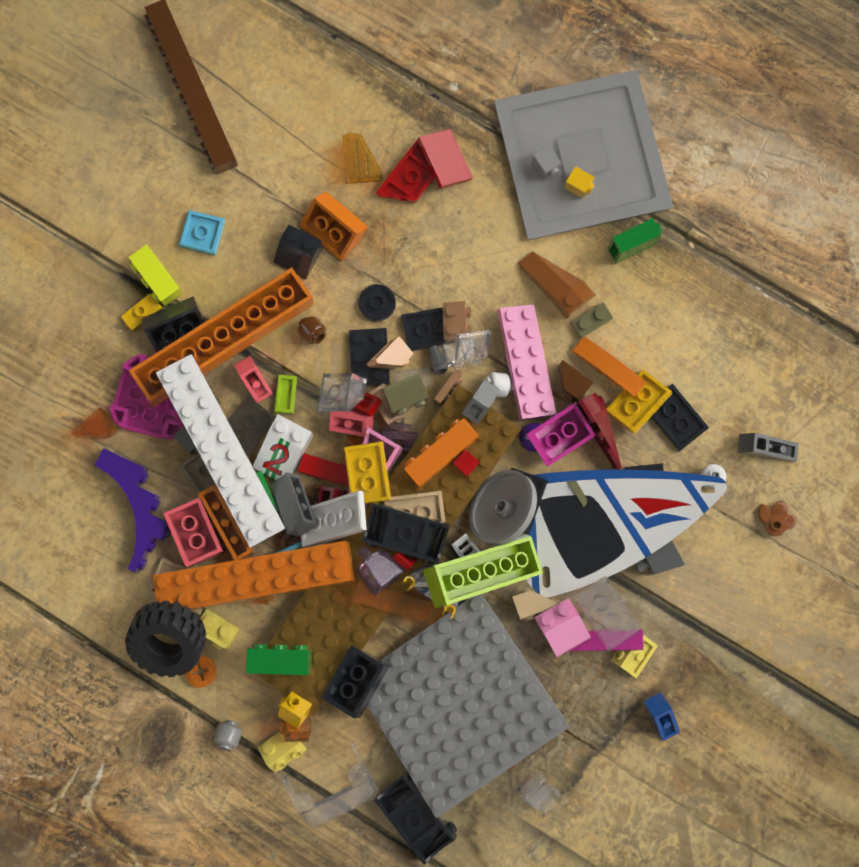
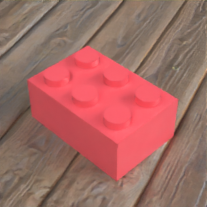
M200 497L163 513L187 568H192L226 552L214 523Z

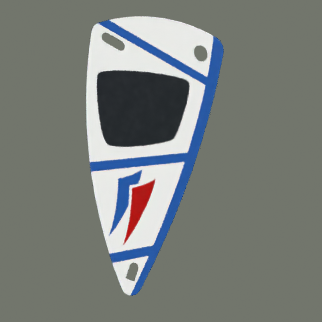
M581 470L535 474L537 477L548 480L530 534L522 533L513 541L529 536L532 537L541 568L547 566L550 569V586L548 588L543 586L542 574L528 578L527 581L538 594L544 597L556 596L603 580L651 555L685 531L710 509L726 492L727 484L724 479L715 476L651 470ZM568 481H577L587 498V503L584 507L568 484ZM704 485H715V493H703L701 487Z

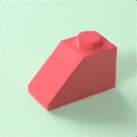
M251 356L234 365L256 403L273 394Z
M356 410L331 411L329 431L365 437L367 427L373 430L374 414L371 417Z

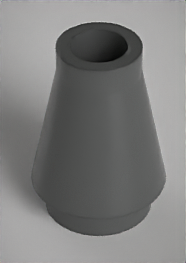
M437 345L429 347L430 371L434 375H441L447 372L448 363Z

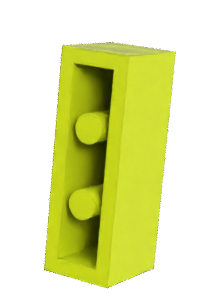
M147 244L128 257L132 262L130 267L136 274L140 272L143 278L140 280L145 287H151L154 291L151 295L157 303L161 301L166 306L183 293Z

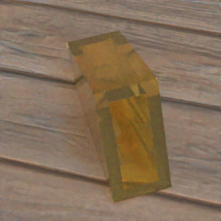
M356 132L342 135L346 184L382 182V170L363 136Z

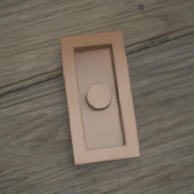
M457 368L434 398V402L439 406L447 401L452 389L456 388L463 381L461 378L462 372Z

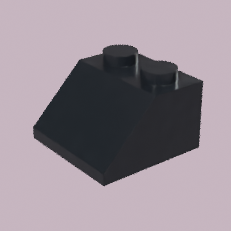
M288 224L279 241L273 263L286 270L292 267L297 275L307 279L324 248L323 242Z

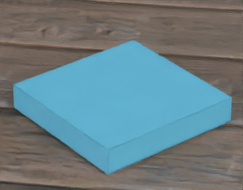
M189 210L179 246L216 256L226 220Z

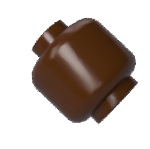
M315 316L305 317L299 322L298 334L309 344H319L326 336V327Z

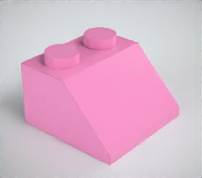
M569 598L535 617L540 630L556 657L561 656L591 638Z

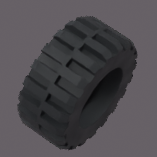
M159 601L152 602L136 612L126 634V650L128 655H131V660L134 663L136 662L140 669L144 668L149 674H158L159 677H164L165 675L168 678L175 677L177 674L181 676L191 671L197 665L206 642V629L202 620H198L199 616L195 612L192 613L187 606L182 607L180 603H169V601H162V603H159ZM154 634L169 636L179 644L165 643L156 638Z

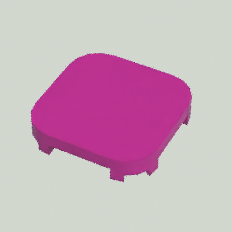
M138 354V356L132 357L129 361L125 362L122 367L123 373L113 405L110 407L113 420L117 425L129 431L160 439H175L173 436L184 424L170 398L153 407L129 372L130 369L149 358L146 355Z

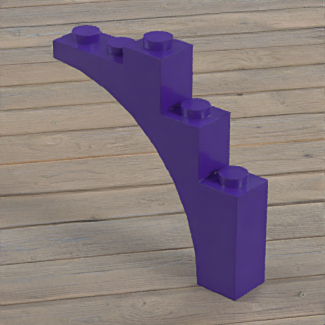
M103 448L95 466L108 473L120 485L132 506L136 522V542L128 569L139 573L147 565L148 560L146 558L148 554L152 553L156 547L155 540L164 541L165 538L168 539L171 531L167 521L152 515L153 511H156L160 505V497L140 487L141 484H145L147 481L149 470Z

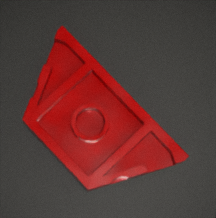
M417 140L377 190L376 196L417 203L434 181L433 173Z

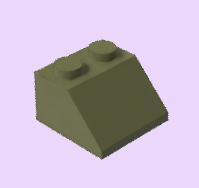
M419 373L383 388L384 396L392 415L397 414L401 416L406 414L409 408L414 406L415 409L426 405L425 402L428 401V396Z

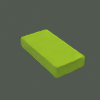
M278 375L274 413L294 415L297 376Z

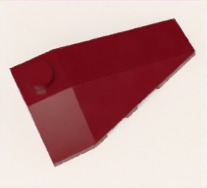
M594 393L580 400L577 406L596 434L594 439L613 468L619 470L622 468L605 408L606 403L601 396Z

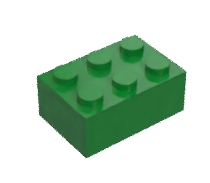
M253 644V648H247L246 673L311 674L312 650L307 649V645H293V649H287L288 645H273V648H267L268 644Z

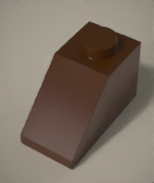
M562 360L558 366L562 393L565 394L564 397L571 403H578L594 382Z

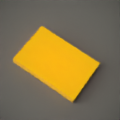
M644 369L637 374L647 382L639 393L633 398L623 390L606 408L608 415L633 435L638 432L672 394L670 389Z
M383 441L344 447L350 493L363 491L364 504H370L374 501L392 500Z

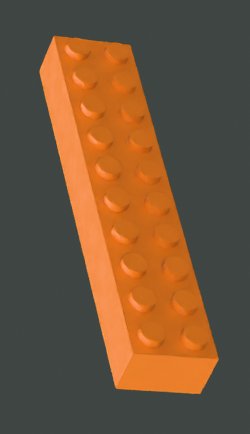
M291 267L133 367L129 372L148 401L155 407L169 398L156 372L192 354L202 374L205 375L313 306V297Z
M347 541L153 575L156 601H159V603H162V601H169V603L177 602L182 607L187 606L190 608V611L356 582L350 543Z

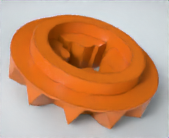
M200 656L197 665L191 671L186 672L185 676L191 685L198 688L206 687L213 683L217 676V667L212 659L207 656ZM199 663L203 669H209L204 673L203 678L200 674H193L199 670Z

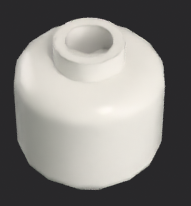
M491 372L485 377L486 380L501 389L497 397H506L509 391L511 392L513 389L512 382L507 373Z
M710 464L704 467L699 474L712 476L713 474V476L720 477L726 481L725 470L717 464ZM715 485L703 486L705 489L715 490Z

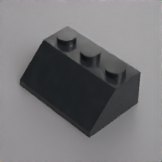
M194 296L141 318L143 329L156 353L206 322Z
M351 645L321 698L354 719L361 718L390 666L377 657Z

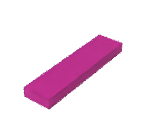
M643 630L588 631L591 638L568 652L644 650Z

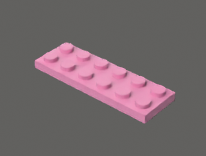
M534 305L499 308L497 313L519 420L555 415L556 409Z

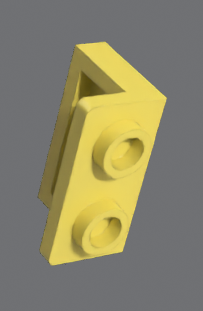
M288 725L257 747L266 765L274 772L282 770L286 764L293 759L299 758L307 750L291 725Z

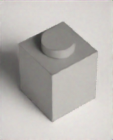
M549 145L533 155L532 162L544 179L547 177L552 178L559 173L561 162Z

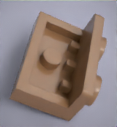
M465 301L443 303L444 341L464 340L469 342V336H472V326L469 325L468 318H471V307H468Z

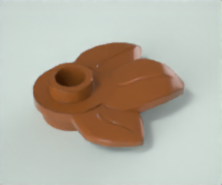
M778 501L772 508L765 504H761L759 508V517L766 524V530L771 536H781L785 530H791L796 525L797 517L789 515L788 505L784 501ZM773 524L778 525L779 529H776Z

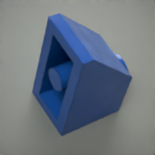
M662 693L644 701L648 715L662 741L680 733L673 710Z

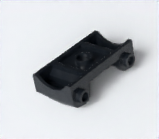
M374 501L366 526L367 530L362 541L366 542V545L377 548V546L421 558L423 562L428 564H439L450 523L433 518L429 519Z
M408 772L403 774L374 799L378 807L424 865L440 850L455 841L457 837V828L452 821H442L440 817H435Z

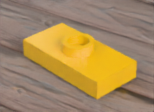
M150 293L120 317L134 332L142 326L141 318L163 308Z

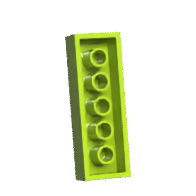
M531 536L423 569L435 608L543 574Z

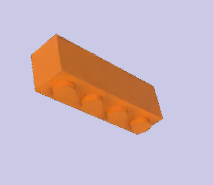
M464 418L461 421L459 419L455 420L449 426L451 429L448 432H441L435 437V443L431 446L427 444L419 451L421 454L416 459L412 457L405 463L404 471L419 489L479 438L478 433Z
M214 484L198 493L233 559H245L255 554L254 549L249 547L217 485Z

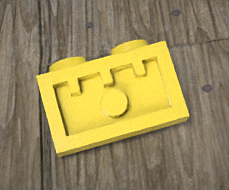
M206 608L200 618L206 629V638L212 641L211 645L219 650H222V648L228 649L240 628Z
M644 635V650L616 651L611 662L637 679L658 645Z

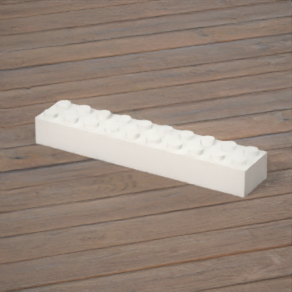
M192 354L156 372L249 547L285 529L283 522Z

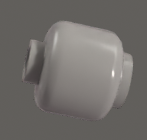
M226 720V723L218 724L213 738L217 748L225 751L237 748L242 734V730L237 727V722Z

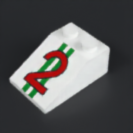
M277 415L267 433L253 468L263 471V474L275 480L279 479L286 472L293 474L314 436L313 433Z

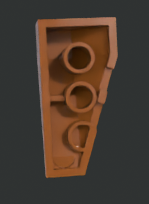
M533 251L518 263L566 319H569L596 296L583 280Z

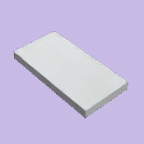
M356 491L312 505L311 509L317 525L301 536L302 547H312L366 531L363 491Z

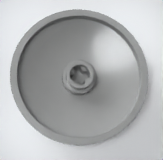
M515 470L501 471L487 479L474 496L470 508L469 520L474 535L481 541L493 546L505 545L518 538L529 526L536 510L537 493L533 482L527 476Z

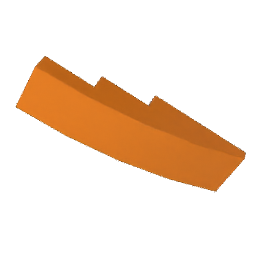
M585 336L572 350L573 353L598 374L604 375L614 385L621 387L633 398L647 383L626 365Z

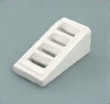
M466 533L451 545L460 558L464 557L463 553L470 547H472L473 551L468 555L481 552ZM465 541H467L468 545H466L462 550H459L458 547L462 545Z

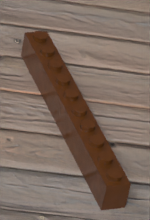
M160 0L144 7L147 12L144 17L148 26L152 25L154 28L151 33L155 41L159 40L161 44L158 47L162 57L166 56L168 62H165L169 73H174L173 83L176 89H181L182 94H179L183 105L187 104L189 110L186 111L190 121L194 120L196 126L193 127L197 137L201 136L203 142L200 143L204 153L208 152L211 157L207 159L211 169H216L217 173L220 174L237 167L236 158L166 1Z

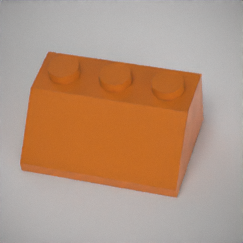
M327 192L313 199L299 225L308 234L322 240L323 246L341 261L359 243L368 228L365 223Z

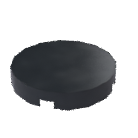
M373 284L361 292L359 308L362 315L368 320L382 322L394 313L396 298L393 291L387 286Z

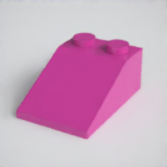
M576 403L570 404L526 434L547 467L596 436Z

